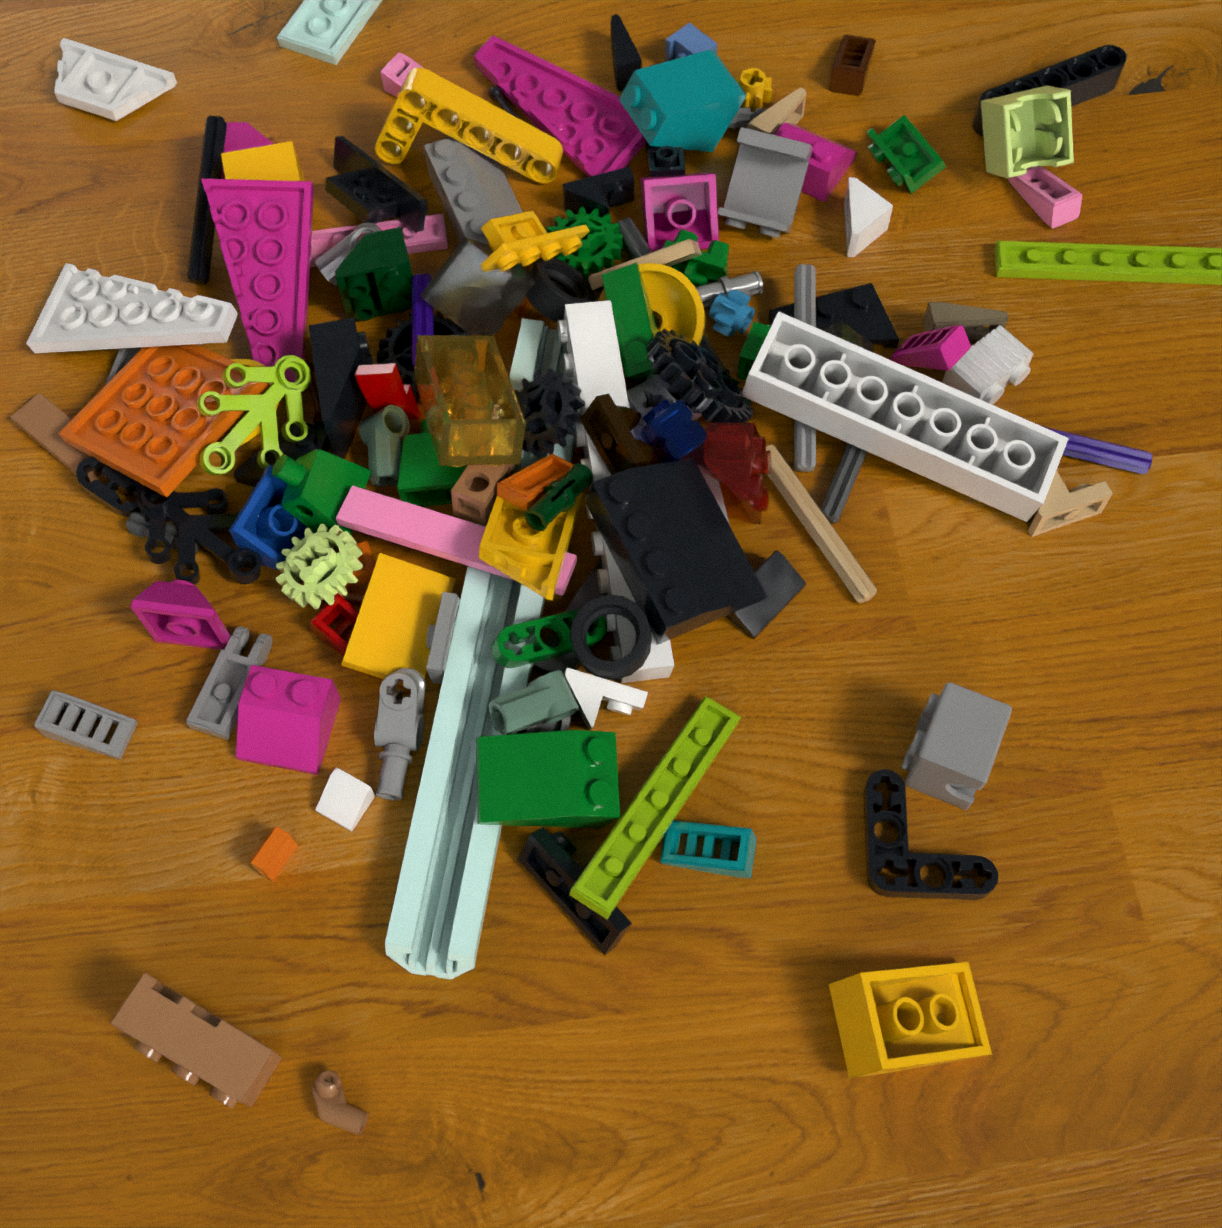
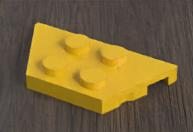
M583 491L575 498V505L568 512H561L548 524L544 531H537L527 523L524 516L526 511L497 496L479 545V559L542 597L553 600Z

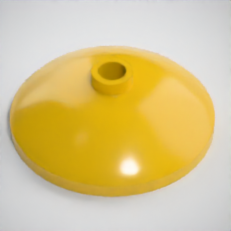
M657 263L639 264L653 316L660 321L657 330L662 331L664 328L669 332L674 330L679 336L682 333L689 342L694 340L699 346L705 328V310L696 287L684 274L672 267ZM605 289L602 291L598 301H607Z

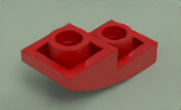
M396 363L358 366L355 377L364 397L374 412L388 405H396L406 413L408 419H419L420 412L410 384L403 385Z

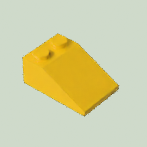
M969 962L863 972L829 984L849 1078L902 1071L992 1054Z

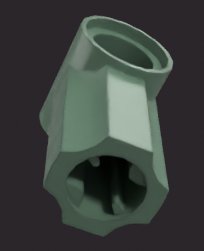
M396 405L384 407L364 418L359 424L360 437L368 446V467L371 471L369 476L371 485L379 487L398 485L402 437L406 436L409 432L410 423L406 413Z
M562 670L545 674L529 683L527 687L492 699L488 704L490 720L495 730L499 731L502 735L513 734L541 722H544V725H549L579 710Z

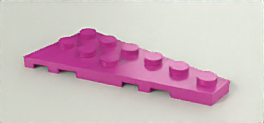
M494 35L474 55L475 66L495 86H498L502 93L535 126L557 139L563 147V153L587 177L625 168L646 143V139L619 101L620 96Z

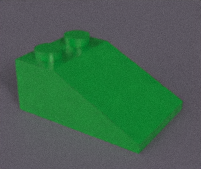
M565 730L480 736L476 738L478 825L601 829L620 818L616 732Z

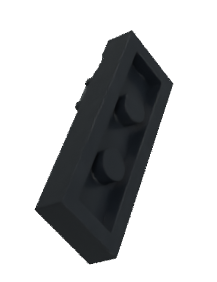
M541 827L530 834L517 860L595 946L606 955L618 945L632 923L617 906L609 918L605 919L569 895L571 888L583 872L581 867L572 859L577 848L561 831L550 835L544 827Z

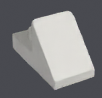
M568 667L564 671L566 681L578 704V711L589 731L594 727L601 700L608 702V710L631 716L632 710L640 711L644 708L648 694L646 691Z

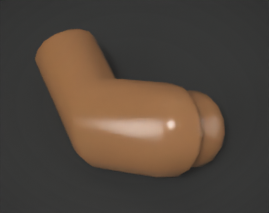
M330 1070L321 1072L316 1077L312 1087V1095L319 1118L327 1124L360 1136L367 1124L369 1113L347 1105L341 1078L336 1072Z

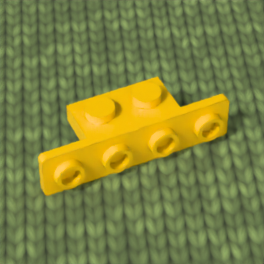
M534 211L490 219L480 229L488 239V244L493 253L480 266L484 272L499 269L500 272H505L516 264L521 263L525 267L540 258L548 261L560 253L567 256L582 246L581 239L590 230L586 225L547 233Z

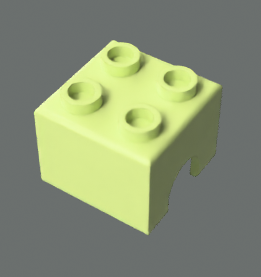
M1043 86L981 101L986 172L1008 179L1025 175L1027 168L1059 167L1074 163L1071 91L1069 89Z

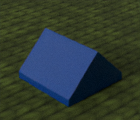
M268 465L230 527L229 532L238 549L247 548L257 552L260 556L261 564L278 570L276 564L286 560V557L281 553L282 550L292 549L295 545L291 539L294 536L300 540L305 537V529L308 527L283 508L281 501L287 483L273 476V466Z

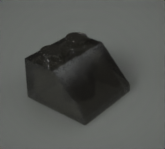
M464 237L420 295L426 302L467 332L491 338L494 333L502 328L504 321L515 307L523 302L527 292L535 282L521 264H516L505 272H500L499 269L484 272L480 264L493 253L492 249L487 244Z

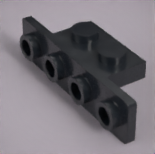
M344 136L335 137L333 167L341 174L326 177L325 191L364 222L375 224L381 220L397 217L415 232L423 231L427 212V200Z

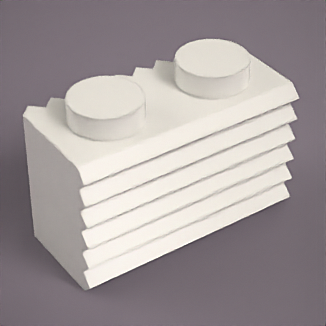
M998 325L991 333H988L980 341H977L975 345H972L949 371L946 370L942 383L993 405L1002 396L1006 386L1010 383L1017 386L1028 376L1031 371L1029 364L1034 353L1004 327Z

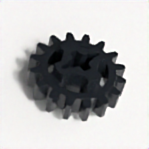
M549 369L546 375L536 371L534 373V381L530 382L523 378V389L521 391L512 390L511 394L515 397L514 403L505 404V408L511 412V415L503 419V423L510 427L506 435L515 441L514 444L525 452L530 451L536 456H539L542 450L550 455L553 454L556 443L563 448L567 446L565 440L567 434L576 436L577 431L573 428L575 422H581L580 418L582 415L577 413V410L585 406V401L578 397L582 390L573 383V380L562 372L558 374L552 369Z

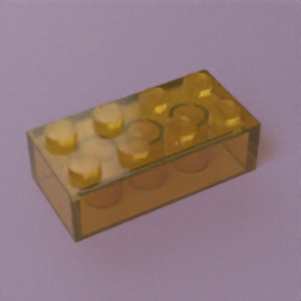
M417 335L414 377L439 466L462 467L464 465L502 466L504 464H520L526 423L494 336Z

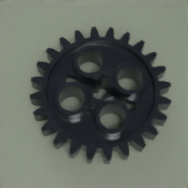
M665 328L662 331L659 330L650 340L645 349L649 352L646 355L647 358L653 362L651 367L661 373L658 376L659 379L668 382L670 385L668 389L676 392L680 397V401L692 409L695 414L701 413L707 422L712 419L718 428L723 426L729 432L732 429L737 432L753 417L754 409L750 406L752 402L748 398L743 397V389L738 387L739 381L731 378L729 375L730 371L722 368L719 360L706 349L699 348L694 340L689 342L684 334L681 333L679 336L674 330L669 332Z

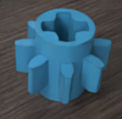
M737 289L735 291L730 290L728 295L721 292L715 298L709 311V317L716 321L713 330L727 337L729 335L734 336L736 331L743 334L749 327L755 313V309L747 305L751 297Z

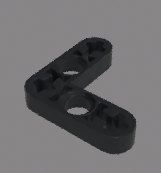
M887 769L878 770L871 774L863 793L866 873L871 889L878 895L885 897L978 900L988 896L997 885L999 876L997 868L989 859L978 855L909 853L904 781L900 775ZM880 782L886 783L888 790L895 791L891 793L888 799V810L880 811L882 807L881 792L874 791L878 788ZM880 822H888L894 825L898 832L897 840L891 843L879 840L874 832L875 825ZM884 865H889L892 873L905 874L909 868L908 865H912L910 877L912 886L907 885L909 877H896L892 885L886 884L885 877L878 876L877 873L882 871ZM928 865L939 868L944 876L943 884L939 887L926 885L920 876L921 868ZM952 866L956 867L955 876H966L973 868H976L979 876L986 877L987 880H984L978 888L975 887L974 880L959 879L955 884L956 888H953L954 872Z

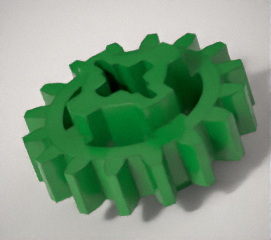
M580 207L579 214L576 215L572 211L566 210V219L556 216L554 218L555 226L547 227V233L581 225L588 227L590 232L581 239L583 244L578 250L567 256L560 253L553 257L570 264L582 273L586 279H588L590 272L597 273L602 271L603 267L606 269L614 267V260H620L623 237L620 234V226L618 223L611 224V215L609 214L602 218L599 217V209L595 208L591 214H586L585 208Z

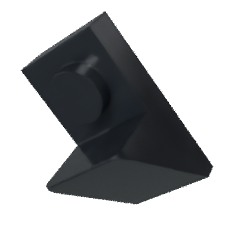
M630 166L562 184L565 212L570 210L574 215L579 214L580 207L585 208L586 214H591L596 208L599 209V217L602 218L607 214L610 215V207L621 206L634 201V175Z

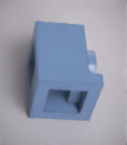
M688 23L665 39V62L706 50H714L717 54L718 44L694 25Z

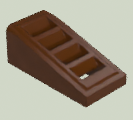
M843 35L831 70L830 91L856 96L862 94L876 40Z

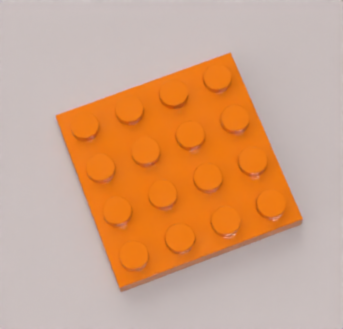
M197 344L143 347L58 434L68 445L91 457H95L107 466L168 497L198 465L201 451L206 446L219 442L247 412L221 411L215 416L207 417L202 415L197 409L198 398L207 391H215L220 395H262L270 387V384L247 382L237 389L228 387L222 379V373L226 367L236 362ZM231 369V379L234 382H241V373L236 369ZM211 397L205 398V407L208 410L214 411L217 406L215 400Z

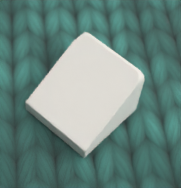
M336 767L329 777L315 810L352 832L375 798V794L369 785Z

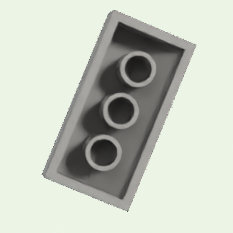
M449 137L424 145L431 181L468 262L491 249L488 239L480 229L490 219L523 212L499 162Z

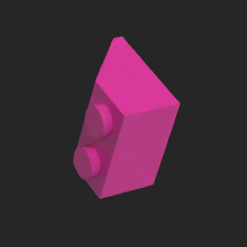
M784 122L775 134L776 136L811 144L813 151L801 192L823 202L827 200L857 157L858 151L796 124Z
M702 172L640 178L646 241L652 252L663 249L666 240L673 242L681 229L693 232L698 236L700 249H708L711 241H719L716 176L714 173Z
M251 665L238 703L236 758L241 761L319 775L341 701L333 680Z

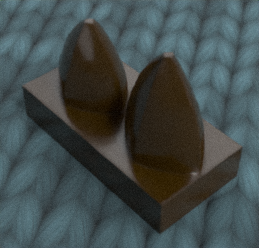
M608 393L595 397L580 418L581 423L611 475L628 468L646 466L652 459L654 447L644 441L635 439L631 432L639 423L641 413L625 406L615 405Z

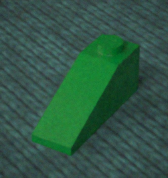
M636 262L601 274L606 299L611 300L621 362L626 378L635 383L647 379V376L651 374H661L651 367L653 362L646 356L649 352L645 348L658 330L638 263Z

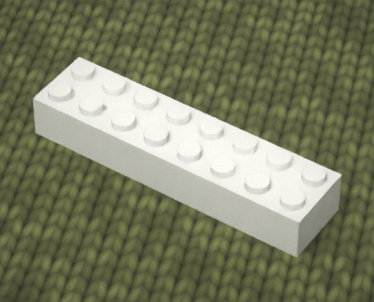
M779 311L753 363L742 391L745 398L1025 522L1044 504L1069 439Z

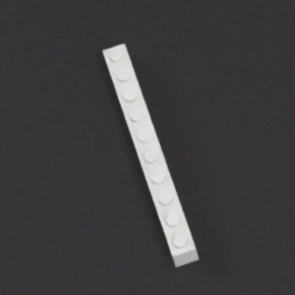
M611 300L565 304L564 320H558L557 323L558 337L560 343H566L568 354H563L564 374L567 377H572L573 383L582 390L578 397L585 401V406L578 409L577 413L583 415L596 396L608 393L615 405L629 408ZM581 422L574 423V428L577 431L575 443L577 447H583L585 459H580V463L591 470L594 477L593 482L610 476L609 470ZM586 505L587 517H588V519H593V517H592V515H591V513H590V511H589V509H588V507H587V505ZM596 525L597 532L591 533L594 556H601L603 569L597 570L600 594L607 593V595L624 596L636 603ZM609 614L604 616L607 625L606 632L613 631L615 646H610V661L624 658L632 651L636 643V632L634 626L627 618L621 615ZM652 635L651 651L644 665L632 675L620 678L621 683L670 677L674 668L670 640L657 645Z

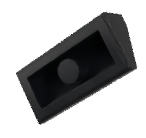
M777 550L755 571L767 595L766 599L725 616L753 639L806 586V582L784 555Z

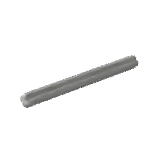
M799 264L794 272V318L816 327V269L811 264ZM794 419V468L798 472H811L816 466V429Z

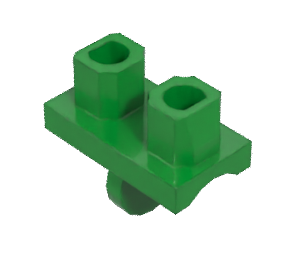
M681 229L673 242L666 240L663 248L687 239L698 242V236L693 232ZM718 240L711 241L707 252L701 251L702 255L670 266L684 274L693 285H705L708 281L717 282L718 277H728L729 245Z

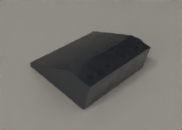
M694 458L628 468L592 482L586 505L634 600L647 615L651 633L657 645L766 599L767 595Z

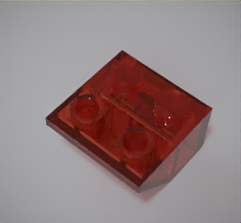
M706 423L703 458L706 467L712 477L719 481L720 488L740 511L753 524H761L762 511H768L769 491L768 488H764V475L771 473L772 466L771 451L766 450L765 437H760L754 423Z

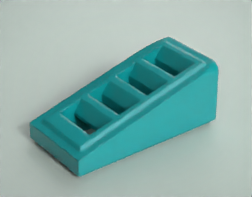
M673 821L664 835L660 862L664 865L751 879L757 837L750 828ZM681 834L688 835L685 855H677ZM698 837L705 838L702 857H695ZM716 840L722 841L720 859H713ZM734 843L740 844L737 861H731Z

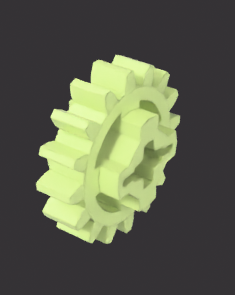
M320 524L316 533H313L309 527L306 528L305 537L301 540L294 536L291 540L295 546L292 549H283L281 553L286 557V560L276 564V568L282 573L276 577V581L283 587L281 591L291 601H295L303 608L309 603L314 609H318L322 600H325L329 605L334 604L335 594L338 592L343 596L348 594L345 588L347 583H357L358 579L353 575V571L363 568V564L357 559L363 553L356 545L355 539L347 531L343 532L338 525H334L329 530L325 524ZM334 547L339 548L340 553H336ZM299 579L304 581V585L300 584Z

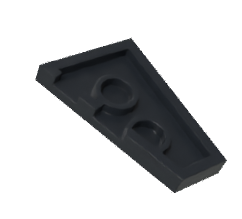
M872 283L816 297V328L864 348V344H883L884 348H897L899 338ZM794 303L769 310L768 319L770 324H773L778 311L794 318Z

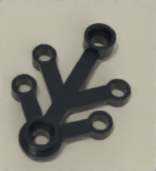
M146 486L142 488L137 501L142 514L150 518L149 540L145 544L146 555L150 562L162 564L171 557L170 544L165 539L166 519H168L179 528L178 563L174 567L176 580L188 581L194 585L200 580L199 566L195 562V541L228 566L229 574L234 581L246 585L253 583L260 577L262 572L261 559L257 552L247 548L234 550L211 532L229 530L240 512L223 514L228 509L227 494L223 490L213 488L207 492L176 493L174 490L168 497H165ZM214 499H219L222 501L219 504L209 503ZM156 501H163V503L153 504ZM205 507V510L211 515H189L183 508ZM157 547L164 548V551L161 553L151 552ZM242 568H250V569H252L251 571H248V572H240V571H239V570H241ZM185 570L194 571L190 576L181 575Z

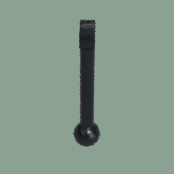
M492 86L489 89L490 98L497 100L507 113L519 118L502 97L501 89L498 86Z

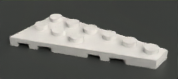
M65 263L26 344L34 353L225 343L228 341L238 313L229 302L200 295L190 298L183 296L179 290L169 288L166 292L158 290L155 284L118 275L105 277L101 276L97 270L88 268L84 272L78 270L73 264Z

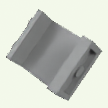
M740 127L737 138L740 147L724 208L719 207L718 215L726 217L725 224L745 229L747 223L760 226L759 233L776 238L780 237L781 232L790 234L813 147L808 143Z

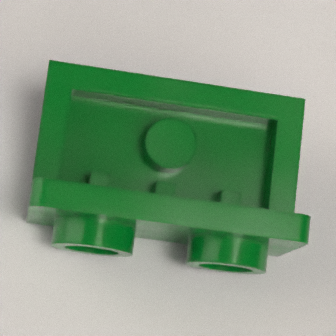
M905 115L901 116L879 135L873 128L866 132L871 142L867 149L878 164L885 161L889 166L886 172L897 187L903 184L911 194L946 168L943 159Z

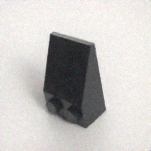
M354 317L308 325L322 421L334 455L343 459L347 456L368 403L355 374L359 365H374L372 354L369 351L366 332L358 333Z

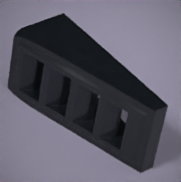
M615 14L611 16L610 22L615 84L618 91H624L634 70L642 68V59L620 16Z

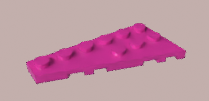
M201 179L217 229L233 291L237 298L242 322L246 329L253 360L262 363L266 367H273L277 360L287 355H294L305 361L314 200L312 181ZM290 369L285 370V378L289 382H295V373Z

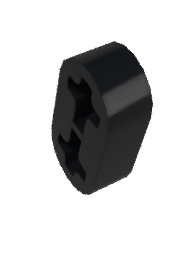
M89 457L80 462L76 470V477L86 493L123 517H130L131 513L136 511L141 512L137 500L143 487L139 482L107 466L95 457ZM102 469L105 480L109 482L105 485L95 479L90 483L91 480L88 473L90 471L98 473ZM119 489L128 495L134 491L133 494L136 501L134 503L126 501L121 505L122 500L115 491Z

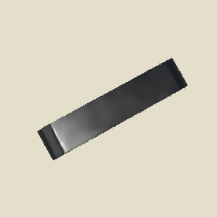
M1104 45L989 89L980 96L973 120V129L978 135L983 136L982 100L1043 86H1052L1071 91L1072 107L1115 89L1126 63L1127 55L1118 46Z

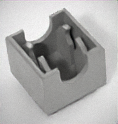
M951 682L945 684L940 695L932 692L926 707L921 713L915 729L916 734L901 765V769L908 771L905 786L967 810L975 799L973 798L975 791L982 790L988 781L1012 712V707Z

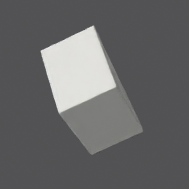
M856 177L848 178L844 198L847 257H855L888 230L893 209L892 204Z

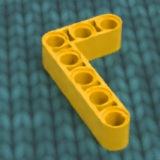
M422 67L413 68L408 72L375 144V152L379 159L388 164L401 163L422 123H425L527 178L545 184L555 179L563 154L561 143L554 137Z

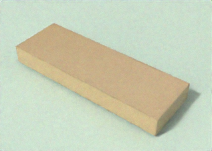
M687 239L592 274L588 279L592 290L603 291L604 285L601 274L636 262L638 265L657 263L670 267L700 256L702 253L698 242Z

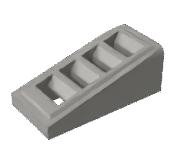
M52 690L35 722V728L46 738L121 760L138 722L133 718L77 697ZM78 715H83L76 731H71ZM96 719L101 720L93 737H88ZM111 725H118L110 743H103Z

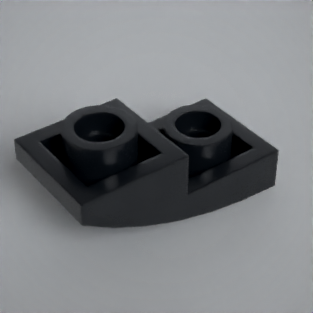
M646 141V156L650 177L685 175L683 147L650 146Z

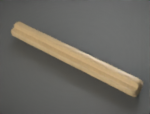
M772 444L762 447L756 455V460L853 598L860 604L872 599L877 593V588L821 512L778 449Z

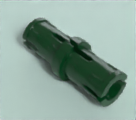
M576 463L559 481H552L545 488L544 495L532 507L526 510L524 516L527 523L537 531H544L548 524L561 512H568L575 505V498L594 481L591 470L584 464Z

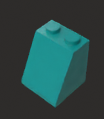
M706 50L634 70L619 101L650 146L683 147L686 150L713 152L747 95L715 51Z

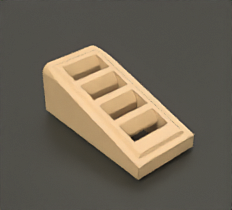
M801 87L755 117L747 125V128L775 135L784 122L797 125L804 116L806 90Z

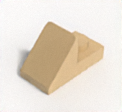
M1056 470L1044 504L1033 515L1028 532L1033 537L1100 514L1113 493L1106 481L1091 486L1088 483L1081 484L1069 492Z

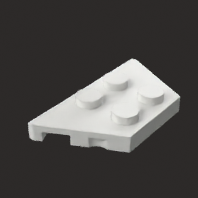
M63 38L60 42L63 56L62 60H58L57 72L59 77L56 79L54 93L60 103L118 121L172 89L177 84L175 75L172 72Z

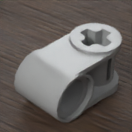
M401 668L382 681L378 715L374 730V743L376 747L385 748L387 744L406 746L412 751L420 750L424 732L423 710L426 686L423 676L417 670ZM403 680L404 687L411 689V693L405 697H402L401 690L395 689V685Z

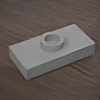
M442 593L436 625L430 624L428 628L426 646L430 649L426 669L432 683L442 684L460 603V599L455 593Z

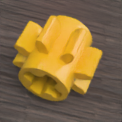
M749 68L742 70L740 79L734 78L747 95L740 107L751 108V111H755L756 108H762L763 102L771 103L773 92L771 88L772 78H766L763 71Z

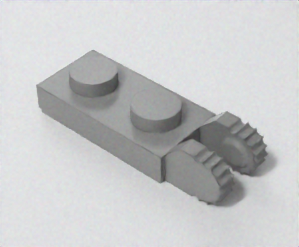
M237 626L225 649H221L186 720L189 728L225 740L229 739L238 720V703L251 665L261 666L266 662L273 644L272 636L264 633L260 634L248 657H244L242 654L249 641L250 632L248 628Z

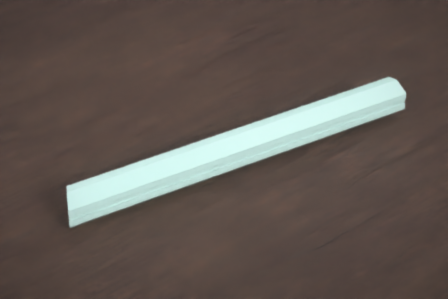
M522 318L494 449L515 456V466L512 475L549 454L543 450L539 456L534 455L530 451L525 452L514 444V440L506 435L510 427L503 423V419L510 416L511 412L505 408V404L514 403L515 397L511 394L512 390L521 391L523 389V378L530 382L534 381V373L536 371L546 375L547 371L552 369L558 374L561 372L564 374L563 354H568L566 343L559 342L558 327L557 330L549 329L548 326H545V322L540 320ZM567 434L565 437L567 446L563 448L556 443L553 454L572 463L575 436ZM469 566L466 571L385 940L386 955L411 974L432 975L449 980L475 968L502 825L477 824L476 738L480 736L502 735L499 731L495 730L490 720L488 704L492 699L527 687L530 682L533 663L516 668H506L499 665L492 656L491 644L505 627L542 618L545 604L544 597L521 583ZM527 638L525 642L514 645L508 640L504 647L506 650L512 649L516 654L524 645H528L529 641Z

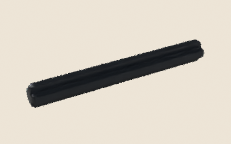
M210 115L205 121L187 277L193 284L204 285L209 281L215 223L201 179H221V153H224L227 124L221 116Z

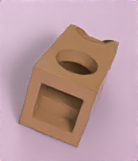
M486 445L481 446L451 490L453 514L486 527L497 497V483L512 475L515 466V456Z

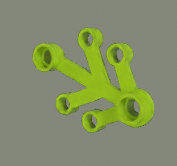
M294 355L280 358L273 367H245L243 364L233 363L226 367L222 373V379L228 387L237 389L247 382L273 384L263 395H220L215 391H207L197 400L198 411L207 417L215 416L221 411H248L221 442L212 443L201 451L199 461L202 469L214 476L229 472L235 464L234 452L260 424L262 450L257 455V462L265 470L269 465L265 461L267 451L272 452L276 456V461L283 455L279 449L275 405L284 395L288 421L282 426L283 437L289 442L296 443L305 439L308 434V426L303 419L301 392L310 384V368L303 359ZM231 369H236L241 373V382H234L231 379ZM286 369H290L295 373V382H289L285 378ZM206 397H211L215 400L217 406L214 411L208 410L205 407L204 400ZM291 424L299 426V437H294L290 433L289 428ZM211 453H216L220 456L221 465L219 467H214L210 464L209 456Z

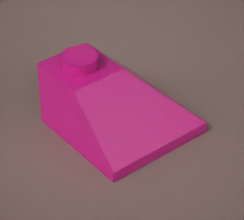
M173 580L172 583L156 581L132 600L131 609L155 642L224 650L231 637L212 605L197 586L188 581Z

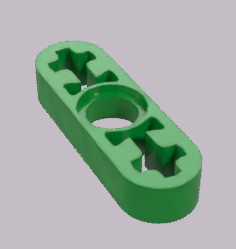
M579 609L505 627L492 641L491 653L494 660L503 667L516 668L574 653L570 631L572 621ZM603 616L591 624L593 631L590 634L587 632L586 641L588 648L597 644L606 633L607 625ZM542 628H550L557 633L559 637V645L557 647H549L542 642L540 638V630ZM527 638L529 644L524 645L516 654L512 649L506 650L504 647L508 640L514 645L525 642Z

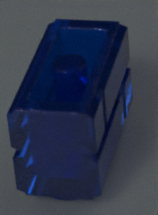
M665 399L642 418L646 425L642 428L640 435L646 443L655 447L654 454L661 463L678 461L706 440L707 433L697 420H691L693 414L683 400H677L670 404Z

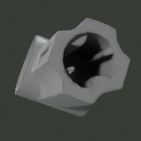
M371 222L362 223L352 233L318 257L315 263L326 280L335 287L338 283L334 271L358 243V236L362 233L382 231L381 228Z

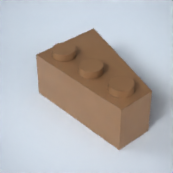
M145 972L110 1022L113 1026L138 1040L133 1047L135 1050L155 1062H158L162 1055L175 1062L176 1064L171 1072L195 1085L199 1078L213 1085L214 1087L209 1095L232 1109L238 1101L252 1107L283 1058L252 1037L196 1005V1003L166 987Z

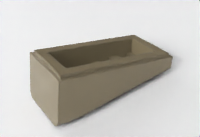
M928 302L923 320L924 332L953 325H962L969 342L977 343L988 333H991L993 329H996L998 325L1005 328L1008 315L1004 311L945 302Z

